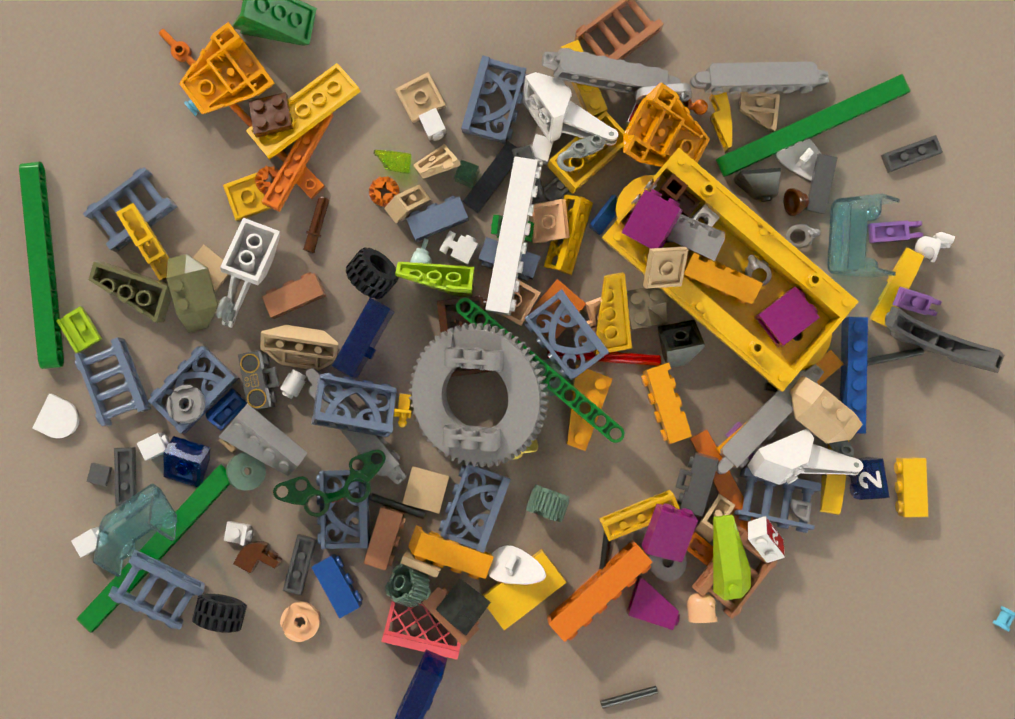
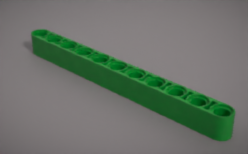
M900 74L716 159L717 165L723 177H727L775 155L784 148L792 147L800 141L803 142L900 98L911 92L904 75Z
M41 161L22 163L19 165L38 364L41 369L63 367L61 328L56 321L60 319L45 168Z
M462 298L457 302L456 309L458 313L470 323H475L477 326L476 318L483 314L486 318L483 327L486 324H490L491 329L493 326H498L499 329L504 328L472 300ZM465 302H469L471 309L464 313L462 305ZM532 350L529 351L530 355L535 354ZM538 355L533 358V361H539V364L544 365L546 370L542 376H546V378L542 380V383L548 384L547 388L609 441L618 443L623 440L625 432L621 425ZM553 377H558L561 381L558 388H553L550 385V380ZM569 389L573 390L576 394L573 401L565 398V393ZM587 402L590 404L591 411L589 413L581 412L580 405ZM598 415L606 418L604 426H598L595 423V418ZM613 428L620 429L621 437L618 439L612 438L610 431Z
M222 464L204 480L140 549V552L158 561L166 555L230 485L226 475V468ZM127 563L76 619L90 633L96 630L119 605L108 595L112 586L116 588L121 586L132 567L131 563ZM143 569L139 570L126 592L130 593L149 572Z

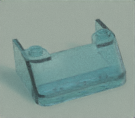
M881 193L839 198L832 203L828 249V270L830 273L858 277L896 275L894 271L878 268V262L875 259L865 258L867 221L876 220L881 215L883 204L899 203V198Z
M150 484L104 516L99 526L93 563L119 577L123 560L131 556L135 549V542L154 529L171 541L175 539L177 514L161 488L155 484Z

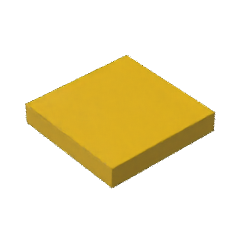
M257 173L223 185L236 221L272 209L261 202L265 194L260 192L256 186L255 177Z

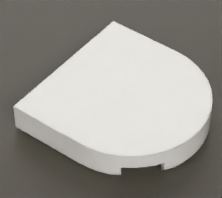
M49 394L33 429L52 438H64L73 434L78 428L80 421L76 407L67 400L54 394Z

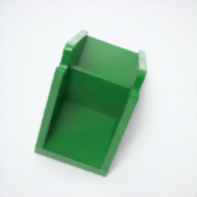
M243 0L241 12L232 24V27L240 30V34L305 46L310 44L317 8L301 0Z

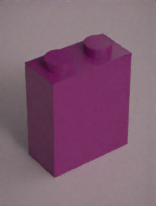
M654 189L650 192L644 190L621 233L650 249L662 248L683 211L679 208L680 203L671 198L668 201L662 199L663 194Z
M796 286L788 290L754 317L777 347L784 346L820 318L817 314V309L807 302L804 292L801 289H797Z
M666 503L664 505L656 504L642 542L645 553L682 562L698 522L693 512L686 508H682V510L677 509Z

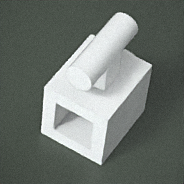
M449 230L439 251L446 254L448 249L451 248L453 250L450 255L451 258L469 266L478 248L476 239L469 235H466V237L461 235L458 242H455L453 239L456 233Z

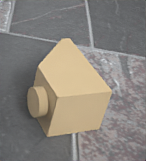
M417 185L395 195L384 209L393 221L398 223L408 218L410 213L417 211L431 199L423 188Z
M719 494L694 531L711 542L713 539V517L730 515L735 504Z

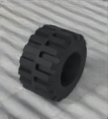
M364 247L360 249L346 266L347 277L351 284L362 294L370 298L382 299L399 279L395 275L396 267L391 260L372 248Z
M221 594L199 595L192 622L210 631L222 633L238 632L242 628L247 605L231 596Z

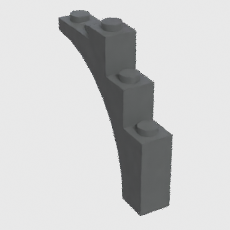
M891 307L890 312L886 314L885 325L890 329L891 335L896 340L919 345L924 351L947 356L952 362L994 373L999 372L1005 356L1000 350L970 342L935 329L914 319L900 308Z

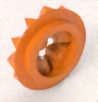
M265 166L259 169L256 174V186L263 194H266L271 186V183L265 180L269 176L274 179L279 171L275 166Z
M379 176V178L373 180L369 187L371 200L381 207H386L394 196L400 193L396 181L388 176ZM386 184L387 190L392 193H385L382 199V193L377 189H383Z

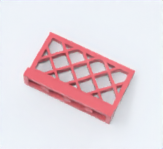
M391 602L381 642L458 659L461 644L457 642V646L448 645L444 637L449 635L450 632L442 635L437 626L440 622L435 623L430 612L422 604L423 602L418 605L423 606L427 613L419 619L416 618L411 610L414 607H407V610L398 615L394 608L395 602ZM393 611H394L396 617H394V618L392 619V615H393ZM410 611L415 621L405 627L400 616ZM428 615L434 625L424 631L419 620ZM398 618L403 629L398 632L389 631L391 622ZM415 623L418 624L422 631L416 637L411 636L407 630L408 627ZM436 627L441 637L431 641L427 637L426 632ZM405 630L407 635L401 634L400 632ZM424 634V636H425L426 639L418 638V637H420V636H422V635ZM441 639H443V641L445 642V644H444V643H440V642H438V641H440Z

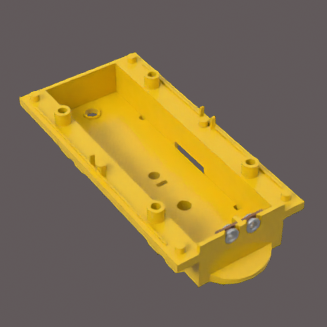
M678 148L656 175L641 176L624 187L616 203L615 212L617 220L604 234L602 239L645 275L650 248L621 232L644 190L650 192L654 189L659 192L672 174H675L688 185L686 190L701 201L689 217L692 218L703 205L708 206L720 217L712 227L725 232V240L715 261L745 274V268L749 262L748 257L754 255L757 259L764 260L769 264L772 276L769 283L761 287L753 305L748 302L746 305L735 301L736 297L732 295L726 297L718 293V289L713 287L708 289L700 285V281L695 279L691 281L683 276L682 286L660 289L780 392H783L801 370L812 367L824 357L830 347L832 333L859 301L684 151ZM698 218L699 222L705 224L703 219ZM667 242L662 248L682 246L675 242ZM757 268L752 272V278L763 282L767 278V272L763 268ZM796 286L797 289H801L804 292L807 302L817 309V314L820 318L801 332V338L798 341L792 339L784 346L777 347L754 317L788 290Z

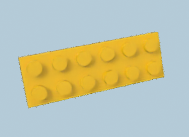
M336 63L288 99L293 129L258 138L255 137L252 126L246 132L270 160L361 91L339 64Z

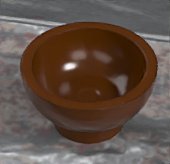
M789 188L783 198L784 209L790 216L800 214L809 204L807 194L802 193L798 189Z

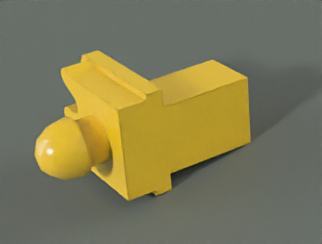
M399 394L398 409H394L393 416L399 417L398 426L401 428L407 425L406 419L411 418L413 410H410L411 399L409 397L412 395Z

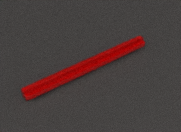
M555 351L560 359L565 355V353ZM594 351L583 354L585 361H590L596 356ZM610 352L598 362L659 366L661 364V356ZM575 354L576 360H581L580 355Z

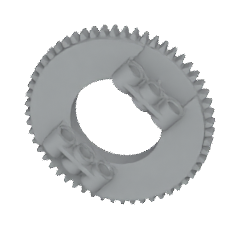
M471 323L469 326L468 324H463L462 328L459 325L455 326L454 329H447L448 333L444 331L441 333V336H435V340L429 342L430 346L424 347L425 351L420 352L422 358L416 359L418 365L413 366L415 372L411 373L414 379L409 382L412 384V388L409 389L412 392V396L409 399L413 401L410 407H414L412 414L417 417L415 422H419L418 428L424 431L422 435L428 437L427 441H432V447L437 446L439 453L445 452V457L451 454L452 461L458 458L459 464L465 460L467 466L472 462L473 467L479 464L481 467H484L486 463L488 467H491L494 463L497 466L501 461L504 464L508 459L512 460L515 456H519L521 451L524 452L527 449L526 446L529 447L532 444L531 440L534 441L537 438L535 434L541 432L538 427L544 425L541 420H544L547 416L542 412H546L548 408L543 404L549 402L544 396L548 395L549 392L543 390V388L548 386V384L542 383L546 376L539 374L543 371V368L536 367L540 362L533 361V358L536 356L535 354H528L531 348L523 349L525 342L523 341L518 344L519 337L511 339L512 332L505 335L504 328L498 332V326H493L491 329L490 324H486L483 327V323H479L477 326L475 323ZM456 368L495 370L502 377L508 391V407L504 417L496 426L488 428L465 425L453 414L447 400V385Z

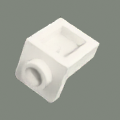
M232 521L227 522L224 541L239 543L241 546L251 542L253 537L251 525Z

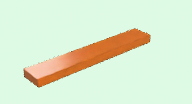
M333 113L296 140L261 201L263 205L280 212L334 116Z
M707 429L689 438L696 452L716 457L719 461L722 459V456L715 449L717 447ZM716 471L713 484L720 495L735 504L730 515H733L736 526H740L748 532L749 521L741 520L738 515H734L735 510H742L744 497L730 471L724 474H718Z

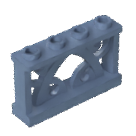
M482 55L462 123V133L472 134L502 144H506L507 139L511 140L513 129L510 127L512 121L516 122L518 111L516 110L517 103L521 104L523 93L521 89L525 84V76L528 75L526 74V68L490 59V57ZM488 68L503 70V72L498 76ZM513 73L517 76L518 80L515 85H511L509 81L512 78H508L503 82V77ZM487 82L491 85L493 82L495 83L491 89L485 88ZM499 87L507 104L490 114L488 104L480 96L489 95ZM516 90L514 99H512L510 91ZM483 106L486 109V115H484V111L479 113L477 111L478 108ZM509 112L508 119L506 120L503 116ZM493 121L495 128H497L498 123H502L504 129L500 133H494L490 129L489 123ZM486 123V131L472 127V124Z
M562 289L525 317L527 321L525 326L531 333L535 331L538 335L537 342L542 348L547 347L550 351L548 354L549 358L554 364L559 363L562 367L559 371L566 380L568 378L571 380L575 379L609 353L608 349ZM557 300H560L562 303L558 306L554 315L546 310ZM542 314L552 318L551 322L542 320L546 324L544 328H540L536 324L537 317ZM566 315H569L571 317V321L569 323H564L561 320H559L560 316L562 319H564ZM557 324L564 327H574L578 324L581 327L575 334L576 348L556 344ZM549 332V343L541 333ZM580 336L587 338V341L582 343L584 347L579 345L578 339ZM597 349L600 353L585 364L583 354ZM555 351L565 353L562 360ZM575 354H579L581 357L580 367L577 369L569 368L567 360L573 359L575 363Z
M206 346L196 347L191 352L192 356L187 361L181 362L177 367V372L174 375L170 374L164 380L165 384L161 388L155 389L150 394L151 398L148 400L180 434L187 433L239 379ZM205 357L210 360L211 367L208 372H205L207 368L206 363H204L203 367L198 366V361L201 358ZM216 366L226 375L224 378L213 374ZM203 378L201 391L206 401L203 414L190 424H182L175 421L169 416L167 408L163 405V397L166 394L172 395V387L175 384V388L184 385L185 380ZM208 380H211L208 385H213V389L211 391H208L206 389V384ZM188 399L183 402V409H186L189 406L187 405L185 407V404L189 402Z
M331 373L321 374L317 381L311 424L389 437L393 432L392 424L397 388L389 384H373L369 380L361 382L354 380L352 377L340 378L335 377ZM326 386L336 388V392H332L329 390V393L334 398V400L328 398L325 395L324 388ZM357 394L366 403L368 408L359 412L356 418H351L348 408L340 402L351 395ZM376 395L385 396L387 405L377 408L376 405H379L382 400H377ZM322 400L330 404L325 413L320 412ZM342 409L344 416L338 415L337 412ZM387 411L386 421L382 423L379 412ZM366 413L372 414L367 415L369 417V420H364L363 415Z
M473 464L468 466L462 465L458 475L462 477L460 484H455L452 492L455 495L453 502H448L445 513H448L446 521H441L438 531H441L440 537L484 553L511 478L478 466L473 467ZM471 473H478L482 478V486H478L476 479L473 484H469L468 476ZM485 475L500 480L501 484L486 485ZM464 485L468 491L459 496ZM485 492H488L487 496H493L491 502L485 500ZM481 493L483 505L491 511L489 514H478L470 521L464 510L463 502L471 496ZM455 506H457L459 516H452ZM477 519L484 521L483 526H479L477 523L474 527L473 524ZM453 521H457L459 526L455 529H459L463 525H465L466 529L460 534H454L450 530V525ZM469 531L480 541L475 543L462 537Z
M322 470L316 477L317 486H320V491L323 493L336 492L340 490L339 485L333 482L334 488L329 489L327 485L328 479L330 477H337L341 481L342 486H344L346 481L342 475H350V470ZM353 482L348 487V490H351V495L353 492L358 493L357 498H361L365 494V487L361 482ZM317 495V505L320 506V512L325 508L323 497ZM369 496L360 503L350 502L355 506H359V511L350 514L345 523L332 510L336 502L330 503L326 514L317 517V524L321 527V533H318V544H321V549L369 547ZM327 517H328V518L330 519V521L332 522V523H330L329 525H328ZM354 517L357 518L359 523L357 525H354L352 522V525L350 527L349 523L351 519ZM329 530H335L334 536L338 535L340 530H342V538L338 541H332L328 536ZM347 534L360 537V542L344 541Z

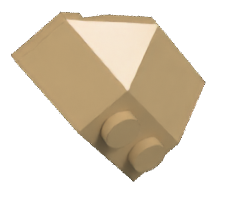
M283 325L261 331L260 350L264 353L266 352L281 365L304 369L313 368L319 371L338 360L339 343L323 330Z
M803 375L790 390L795 419L826 444L851 440L863 425L851 409L825 388Z

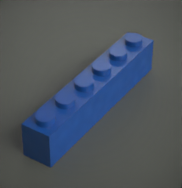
M846 317L841 322V362L843 365L841 366L840 399L843 404L858 416L863 424L856 433L866 434L868 317Z

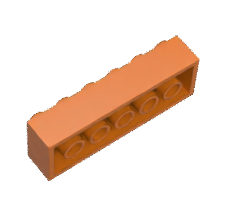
M632 539L607 562L602 570L600 569L547 616L548 624L564 642L567 639L572 640L578 634V629L582 626H588L593 620L592 617L597 612L600 614L607 608L606 604L610 600L614 601L622 594L621 591L626 586H632L637 581L636 577L640 573L645 574L651 568L652 560Z

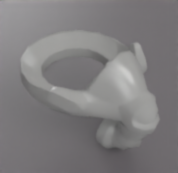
M797 224L788 229L786 240L797 249L807 248L812 244L813 239L821 234V231L813 229L807 224ZM796 229H801L806 234L805 241L801 244H795L791 241L790 235Z
M750 255L748 257V266L745 268V274L752 277V272L755 269L763 268L767 272V278L762 282V286H765L769 283L772 276L769 264L764 260L757 259L754 255Z

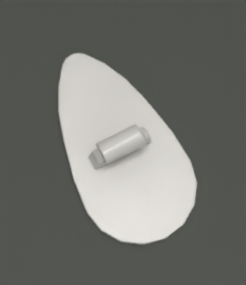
M807 139L787 149L784 148L775 155L778 161L787 169L812 181L817 154H821V152L810 139Z
M505 545L499 547L491 554L494 558L488 574L495 581L527 585L543 581L546 577V572L541 564L519 548Z

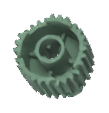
M535 484L526 510L562 523L570 496Z
M401 563L393 568L392 572L394 574L391 575L390 582H387V585H385L386 595L391 596L390 599L392 601L412 608L429 598L431 591L428 588L430 585L428 583L430 581L428 574Z

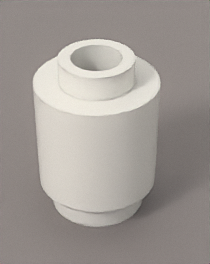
M293 369L291 373H288L280 388L283 390L282 394L290 399L293 396L298 397L306 382V376Z

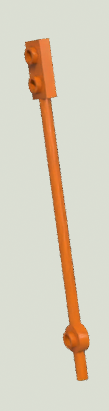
M165 29L160 30L159 35L171 46V55L177 61L186 62L189 66L196 62L191 57V48L185 42H176ZM179 48H183L181 53H177ZM237 103L229 105L249 127L252 126L251 118ZM282 150L277 154L284 162L287 157L285 152ZM306 166L296 182L311 199L325 187Z

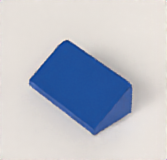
M612 195L589 225V228L598 235L603 233L616 216L615 208L618 199L616 195Z
M231 388L205 414L206 418L221 431L247 405V402L235 389Z

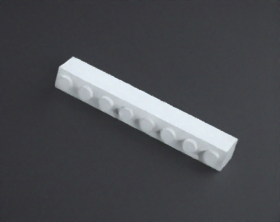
M514 157L486 304V311L490 313L511 316V311L514 312L516 308L514 294L519 291L520 281L517 278L518 273H522L524 262L521 261L522 254H526L527 243L524 241L525 236L529 235L531 228L528 220L529 216H533L534 212L532 199L537 196L538 186L535 185L536 178L539 179L541 175V167H539L538 160Z

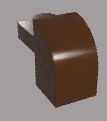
M672 174L661 187L659 193L663 194L661 198L666 201L671 198L680 203L679 208L683 210L681 214L689 217L701 201L686 190L688 185L675 174Z
M256 541L241 549L233 564L251 573L255 570L259 561L275 569L279 566L282 559L278 557L279 554L275 551H266L268 542Z

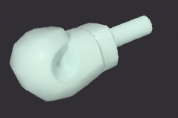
M424 238L422 247L416 248L410 262L432 263L429 252L426 250L428 239Z

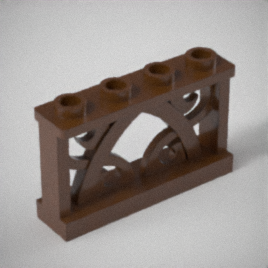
M483 295L466 297L486 311L487 299L483 300ZM462 298L437 301L441 333L444 331L448 333L447 329H450V323H456V319L459 320L458 326L460 325L461 328L463 322L468 325L471 324L458 312L446 310V306L456 305ZM465 302L462 305L463 312L466 306L470 304L469 302ZM483 314L477 316L476 321L482 318V323L484 324L486 321ZM480 369L455 371L452 373L451 377L488 373L493 371Z

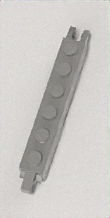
M561 48L558 52H544L542 55V66L553 69V75L556 79L635 95V91L642 87L657 86L659 83L665 85L681 83L680 79L668 75L667 70H662L659 67H648L640 63L634 64L625 60L610 59L607 56H596L588 52L573 51L570 48Z
M814 62L713 63L706 71L696 73L691 78L690 84L693 88L704 89V93H712V95H719L723 92H730L732 95L741 92L756 94L764 91L766 94H772L777 91H783V93H792L794 91L808 93L816 86L826 85L829 82L828 71L818 70Z
M815 364L807 371H800L783 392L777 390L720 449V455L723 458L718 462L717 473L724 474L732 467L734 469L739 466L741 468L749 462L747 457L752 452L755 454L758 449L762 448L763 445L761 443L765 439L770 440L776 434L775 429L778 425L782 427L790 419L788 415L792 411L794 412L790 390L798 379L803 375L817 383L824 371Z
M309 368L305 374L313 384L310 387L309 393L315 399L317 381L321 373L316 369ZM326 386L324 388L325 395L328 398L334 400V398L330 395L329 390L332 392H336V388ZM349 396L340 403L348 408L351 418H356L362 410L357 405L353 406L350 403L351 398ZM322 400L321 408L326 411L330 404ZM340 409L337 414L344 416V411ZM341 430L360 454L372 450L384 452L386 460L377 473L378 476L387 475L396 484H399L407 477L399 465L401 457L394 449L390 450L386 446L388 442L384 437ZM375 453L371 456V461L374 464H379L382 462V456Z

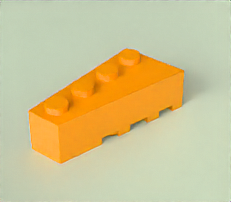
M688 251L684 276L687 279L700 281V285L711 289V287L716 288L718 293L726 297L732 295L736 297L735 301L746 305L747 302L753 305L763 285L761 281L718 261L702 256L695 251Z
M665 363L642 371L641 380L644 387H648L649 394L647 396L650 404H654L656 409L654 417L656 422H660L663 430H660L662 439L667 441L668 444H672L692 437L685 412L680 410V407H682L680 396L677 392L674 393L676 383L674 377L668 373V370L671 369L670 364Z

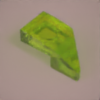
M374 150L373 154L379 158L385 169L406 174L410 173V153Z

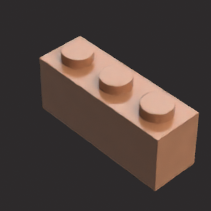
M309 272L303 274L298 281L290 280L285 282L282 288H272L266 291V295L261 297L270 317L276 319L327 295L318 275Z
M386 506L380 507L363 564L386 570L388 566H392L395 558L392 552L394 547H398L401 538L398 536L399 529L404 528L406 518L403 517L404 512Z
M438 586L422 604L464 646L480 629L477 626L479 622H476L467 635H464L436 610L449 591L445 587L441 589Z

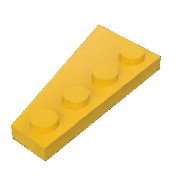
M623 272L605 275L603 280L596 335L608 349L609 353L632 348L626 278ZM597 349L594 350L595 355L600 353Z

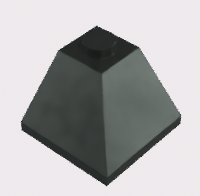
M781 168L742 170L734 178V183L754 200L760 199V202H769L778 195Z
M695 319L657 327L665 363H669L671 368L687 365L705 347Z
M459 578L436 610L464 635H467L491 602L463 579Z

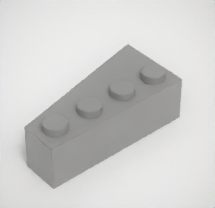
M681 214L666 241L678 243L680 246L688 248V250L695 251L715 261L725 240V232Z
M249 404L240 411L219 436L222 440L286 476H289L307 455L304 449Z

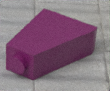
M638 575L627 608L628 616L673 630L680 620L679 611L642 576Z

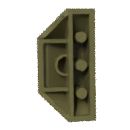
M188 254L169 258L167 282L178 318L188 333L207 329L218 308V301L209 269Z

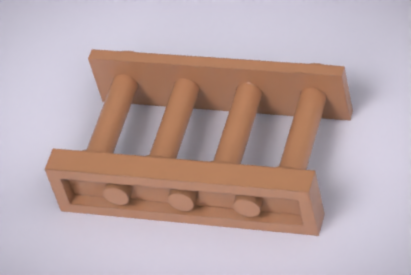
M620 0L587 26L582 25L576 30L575 41L584 39L596 56H607L610 59L623 60L662 30L664 23L660 18L655 22L653 20L650 21L635 0ZM629 5L643 23L644 30L640 33L635 32L620 13L621 9ZM612 16L630 37V41L626 44L620 43L604 23ZM596 28L601 30L615 48V52L610 56L608 54L605 55L591 37L590 33Z
M740 526L737 529L743 546L761 560L755 570L751 568V588L742 598L723 600L713 592V559L692 585V588L700 595L704 596L706 593H709L725 605L726 608L723 612L731 619L741 612L742 606L768 572L777 565L778 561L775 560L767 563L748 540V532Z

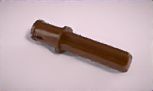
M318 198L309 231H306L308 235L303 248L304 251L315 253L318 239L321 238L320 232L329 205L328 198Z

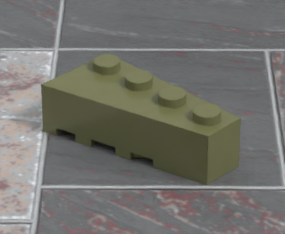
M93 262L89 281L118 297L119 300L129 304L141 314H145L155 323L165 321L172 297L168 283L106 262Z

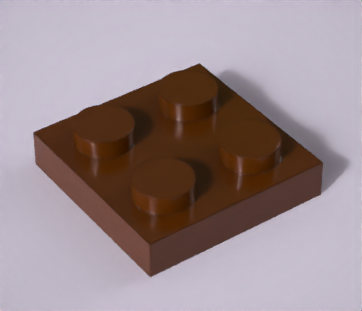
M286 92L249 101L253 133L256 138L293 129Z

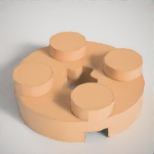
M294 602L284 610L281 616L280 624L285 632L284 634L295 642L310 639L320 627L319 611L310 603ZM303 617L306 623L300 627L298 622L295 621L296 618Z

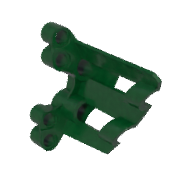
M372 450L353 457L349 462V478L346 480L343 488L336 492L323 493L320 490H316L306 477L300 476L277 484L273 489V495L280 501L294 505H303L305 511L311 516H323L329 510L330 503L344 498L353 503H360L366 500L371 491L369 482L380 471L385 463L386 456L381 450ZM375 453L382 456V462L379 464H374L371 461V456ZM355 460L363 462L364 466L359 471L354 470L352 467V463ZM299 480L307 482V488L303 491H299L296 488V483ZM353 482H361L365 487L363 497L353 498L350 496L349 485ZM281 486H285L288 489L287 496L283 498L277 494V490ZM317 495L323 497L325 508L319 513H315L309 508V500Z

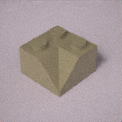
M640 288L627 291L630 331L667 324V306L664 291L660 288Z

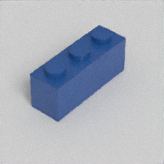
M334 553L311 568L340 619L358 609L362 605L361 601L363 598L358 590L355 591L351 575L345 573L341 557L336 556Z

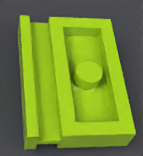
M82 306L66 314L63 318L56 320L75 353H81L84 349L102 340Z

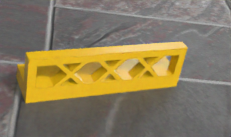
M564 195L567 218L569 220V238L563 239V243L559 247L557 245L558 240L551 241L544 267L572 275L593 202L582 196ZM575 201L573 208L568 210L569 202ZM557 255L556 265H551L553 257Z
M667 490L599 518L608 541L648 526L656 504L664 505L666 503L680 509L674 494Z

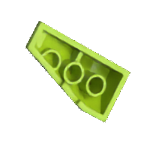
M412 262L397 263L395 272L397 277L454 296L472 297L474 267Z
M733 515L713 517V592L723 600L742 598L751 588V568Z

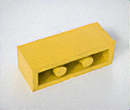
M896 458L894 471L897 474L895 491L898 501L895 503V508L898 515L902 517H928L926 458Z

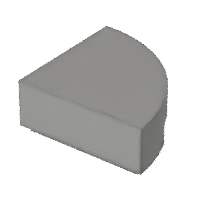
M791 499V509L794 515L801 521L809 522L812 503Z

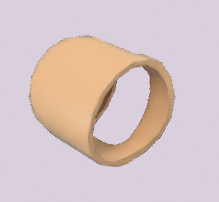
M699 593L692 594L687 601L688 621L692 623L718 622L715 613L716 602L714 597L709 593H706L704 596Z

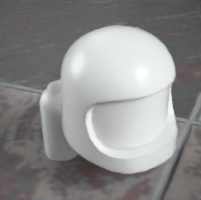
M939 232L933 238L921 237L915 244V251L934 263L940 248H950L955 236Z

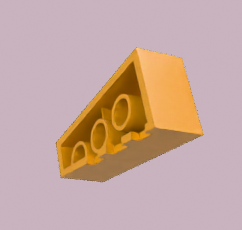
M587 369L574 379L573 386L602 409L613 378ZM573 390L571 401H573L576 397V394ZM584 402L580 405V410L583 413H589L591 406L589 403ZM570 408L566 444L586 451L594 427Z
M418 525L415 526L408 545L412 554L415 555V559L423 562L426 559L433 561V565L441 568L444 565L451 567V571L459 574L462 571L469 573V577L477 580L480 577L486 579L494 558L489 552L484 551L483 553L471 547L462 546L455 541L444 540L443 537H440L439 533L434 531L429 532V534L425 533L422 527Z

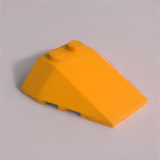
M229 22L212 34L210 42L205 49L201 50L199 53L201 55L190 66L179 83L202 115L258 96L275 84L269 73Z
M659 83L641 100L624 132L623 153L637 162L662 167L674 152L680 148L698 163L710 139L699 123L692 118L689 109L682 104L679 95L665 84Z

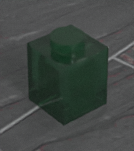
M461 159V165L458 166L454 176L455 182L473 188L480 171L479 166Z

